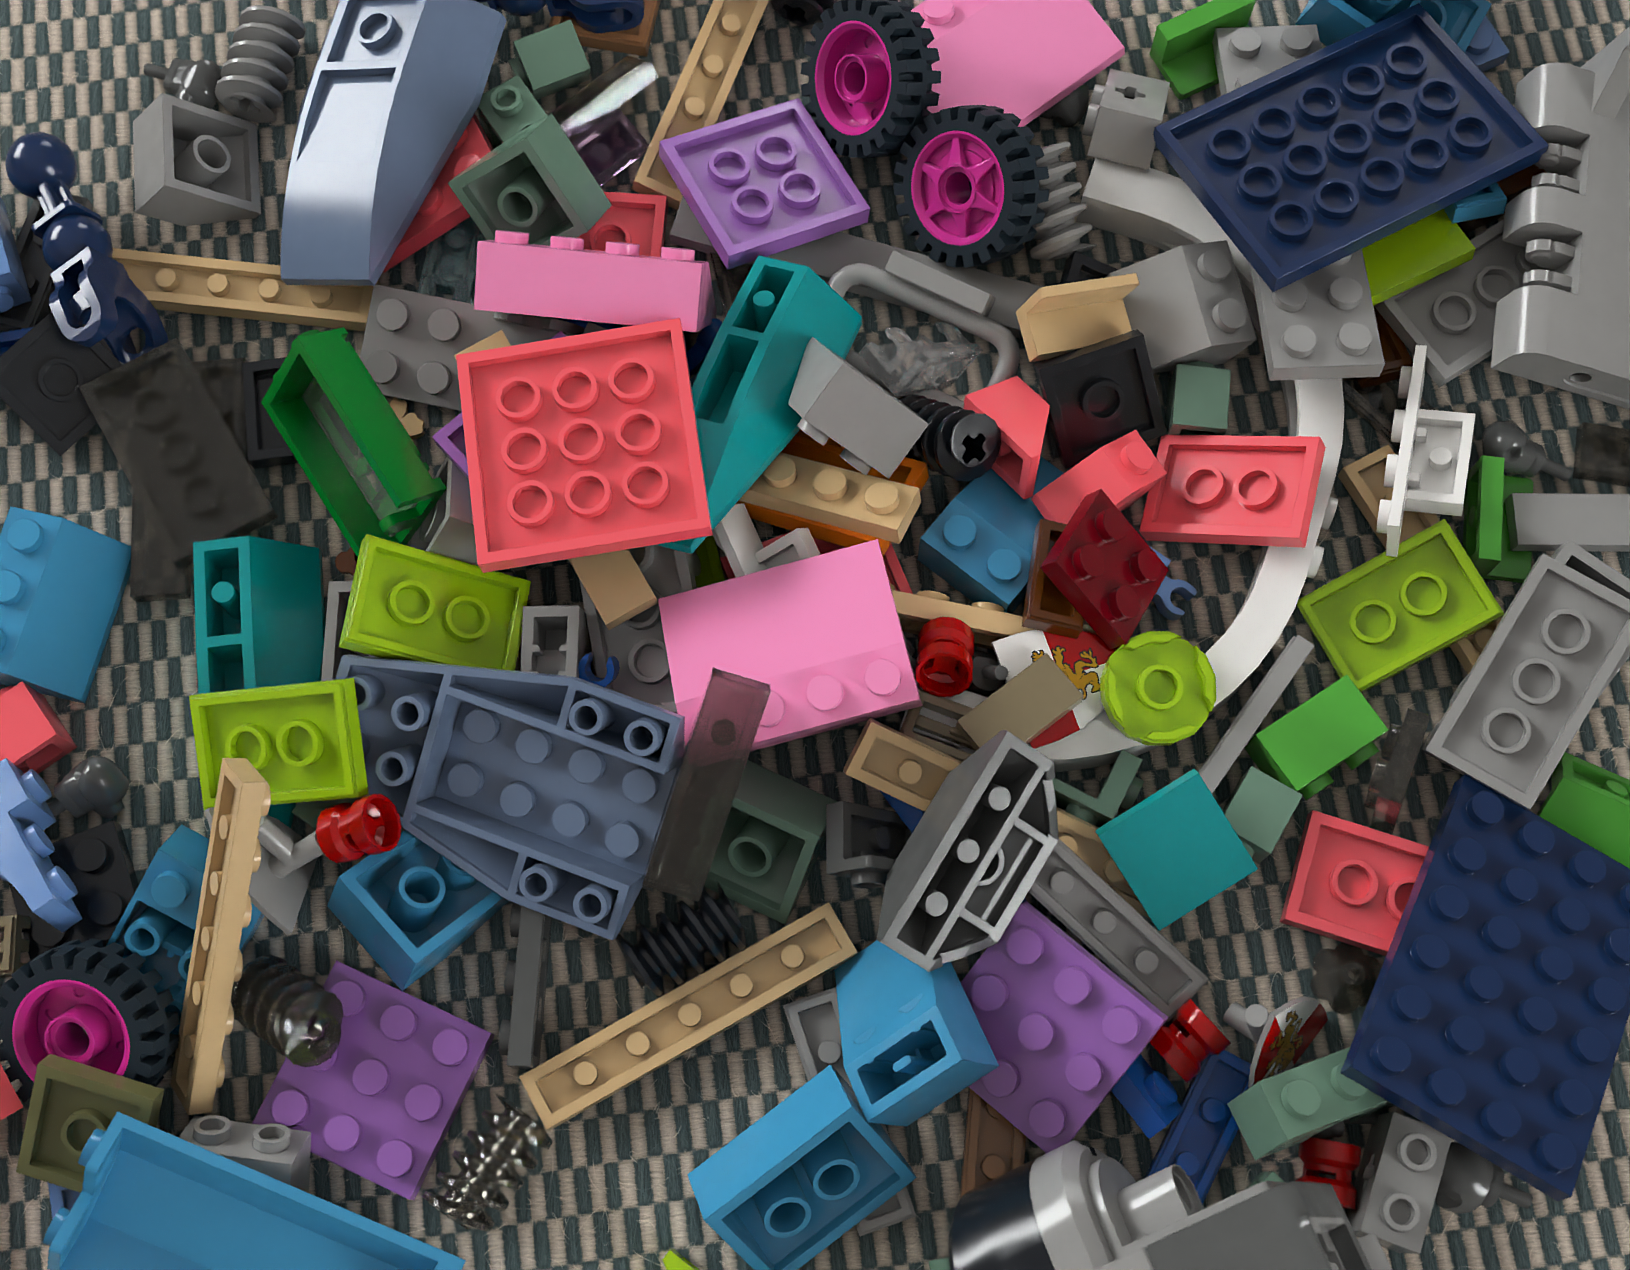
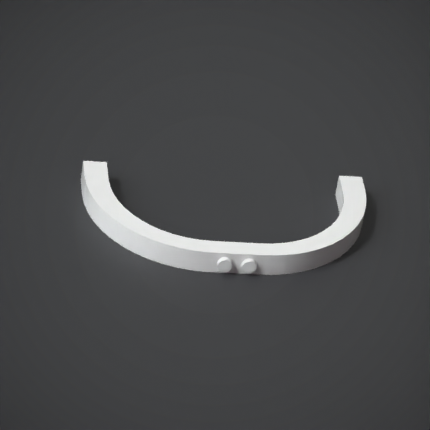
M1095 158L1081 203H1086L1087 209L1077 216L1076 222L1088 223L1093 227L1139 240L1164 251L1181 245L1227 240L1251 322L1262 337L1250 263L1183 179L1151 167L1147 170ZM1342 378L1280 380L1287 409L1288 436L1320 437L1326 447L1305 548L1262 546L1253 579L1240 611L1225 634L1205 653L1216 676L1217 697L1212 712L1209 713L1208 717L1221 708L1246 683L1271 650L1296 607L1306 577L1314 579L1320 567L1324 547L1316 545L1321 528L1329 529L1338 505V499L1331 497L1330 494L1335 481L1343 442L1344 399ZM916 680L917 687L920 688V689H922V688L919 686V684H918V682H917V680ZM965 690L961 694L944 698L970 708H975L988 697ZM922 707L920 712L922 716L951 727H956L958 721ZM1104 709L1084 728L1035 750L1054 762L1055 772H1065L1112 764L1117 759L1121 750L1138 756L1160 746L1144 745L1127 738L1110 722ZM908 710L905 711V714H904V717H903V720H902L900 729H901V727H902V724H903V722H904V719H905V717H906V714H907ZM913 729L914 733L969 754L975 752L972 749L920 729Z

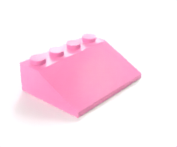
M925 0L911 10V12H918L925 20L921 28H930L934 39L927 45V48H938L940 58L939 61L931 64L932 71H941V83L932 84L931 91L940 94L938 105L927 107L931 113L964 105L996 106L1004 109V113H1013L1021 119L1018 127H1024L1125 55L1124 45L1088 0Z
M495 230V240L478 241L474 310L630 326L680 318L683 331L689 332L700 331L709 326L712 319L716 318L709 262L695 261V250L662 247L661 257L639 255L640 244L606 241V250L596 251L584 249V239L551 236L550 246L529 244V233Z
M878 539L658 599L675 704L678 714L685 716L684 741L689 760L702 765L864 722L869 717L875 719L922 706Z

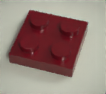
M1102 489L1084 497L1040 566L1042 571L1109 649L1127 644L1169 571L1158 555L1149 547Z

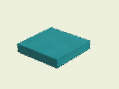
M1195 769L1187 772L1095 830L1158 931L1258 869L1204 780Z

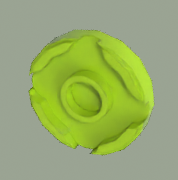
M1147 631L1130 638L1127 644L1119 646L1107 659L1100 677L1101 702L1110 722L1127 738L1144 745L1169 746L1194 735L1203 726L1202 724L1207 720L1209 713L1212 712L1217 698L1216 676L1207 656L1196 645L1193 647L1188 641L1181 639L1182 636L1170 631Z

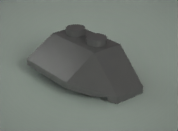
M1001 730L948 773L887 874L876 940L928 972L942 967L944 963L964 958L999 942L1059 841L1057 804L1052 780L1055 778V770L1052 760L1009 731Z

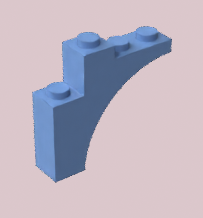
M4 758L0 761V879L11 883L34 914L63 933L82 920V917L72 900V897L78 894L76 886L62 868L57 865L54 867L49 858V855L55 849L43 830L56 822L46 800L52 797V793L36 771L30 769L24 773L11 761Z

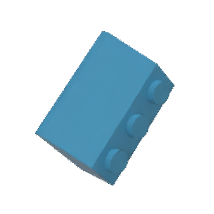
M10 506L0 533V685L16 686L23 681L40 694L85 704L138 551L134 547L65 518Z
M831 1064L687 1174L704 1221L754 1270H798L917 1178L882 1126L878 1123L866 1121L853 1088Z

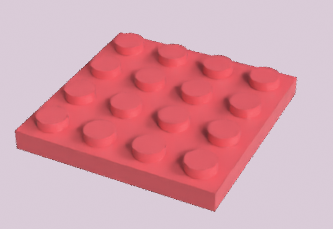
M680 318L456 355L477 564L482 573L713 535L685 339Z

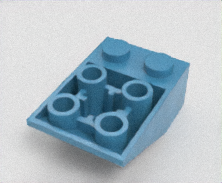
M182 824L157 850L107 943L109 945L115 942L125 946L123 958L134 953L143 957L146 960L140 969L143 975L154 968L163 979L153 987L157 993L169 989L174 1001L165 1008V1012H178L179 1025L170 1032L176 1035L179 1033L209 845L208 838ZM253 903L250 924L242 929L239 947L241 953L244 952L264 918L263 913Z
M876 940L835 969L844 1069L867 1122L907 1127L999 1067L951 961L944 963L940 968L928 972Z

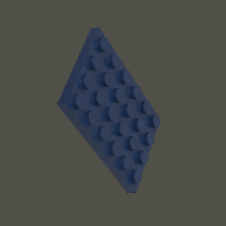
M1419 3L1162 123L1154 128L1153 134L1155 146L1272 292L1539 162L1542 154L1549 147V144Z
M1468 775L1462 776L1454 782L1340 1073L1556 1201L1572 1197L1630 1014V869L1533 812L1523 809Z

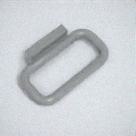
M894 250L884 270L864 263L846 265L835 272L827 283L842 298L853 285L861 284L992 343L998 350L999 360L987 387L1016 376L1020 362L1018 342L1009 329L999 322L988 318L996 297ZM851 349L845 359L881 387L904 398L910 395H921L926 398L936 399L939 402H946L951 406L964 407V401Z

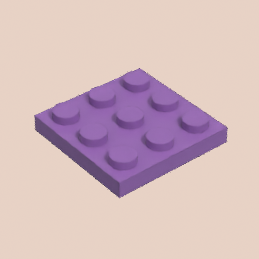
M799 98L668 138L659 143V157L727 270L755 261L758 255L766 257L868 222L869 205Z
M1027 901L1023 902L999 942L988 947L961 981V985L999 1064V1067L968 1087L1040 1149L1048 1153L1075 1138L1169 1017Z
M336 960L252 1124L278 1123L287 1126L289 1129L311 1132L312 1153L409 1200H415L495 1035Z

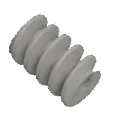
M255 5L247 7L241 12L239 27L235 29L233 44L228 49L226 57L228 61L222 66V78L217 81L214 92L217 100L225 109L247 121L271 123L276 120L275 114L270 108L281 107L283 97L279 91L287 89L289 79L285 74L293 71L295 63L291 57L298 55L300 44L297 40L304 38L306 32L303 22L296 16L272 6Z
M1070 142L1042 147L1045 156L1036 161L1037 167L1048 166L1049 173L1048 179L1039 180V188L1050 190L1049 200L1037 206L1046 211L1043 222L1032 225L1038 231L1033 239L1042 240V242L1029 251L1032 259L1058 260L1069 257L1075 251L1084 253L1097 247V244L1080 243L1079 238L1092 230V225L1076 223L1074 219L1087 209L1086 203L1070 202L1069 200L1071 195L1082 188L1081 182H1068L1064 180V176L1076 168L1075 161H1059L1058 156L1071 147Z

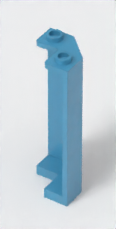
M118 1111L106 1131L96 1128L89 1137L78 1161V1164L85 1167L82 1191L71 1210L64 1207L58 1210L43 1239V1243L50 1246L48 1270H462L466 1261Z

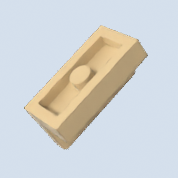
M1132 273L1039 288L1016 311L1029 362L1047 360L1132 331L1123 299L1139 285L1137 274Z

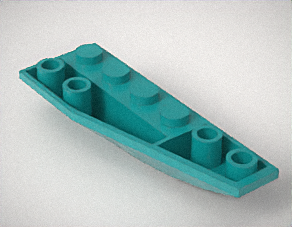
M758 255L722 322L692 386L712 530L800 431L797 424L802 417L788 405L806 345L810 339L814 337L845 360L862 326V316L809 266ZM706 537L657 545L692 554Z
M253 536L193 542L195 633L199 694L321 681L325 638L322 551L317 547ZM296 803L270 805L267 815L280 820L291 828L294 816L292 810L295 808Z

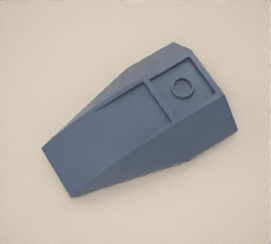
M339 0L299 110L286 185L281 233V280L286 285H376L480 104L507 21L502 13L475 0Z
M348 654L342 655L335 679L354 678L368 795L382 794L388 797L398 811L402 828L504 899L613 941L618 936L653 866L684 765L685 716L574 676Z

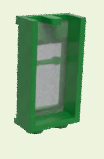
M341 327L323 332L317 329L309 330L299 335L292 342L291 350L280 369L274 374L273 382L261 403L357 558L361 541L366 534L407 545L447 488L440 477L435 479L431 477L428 472L430 470L426 462L422 463L420 459L421 453L349 341L345 342V338L348 335L346 329Z

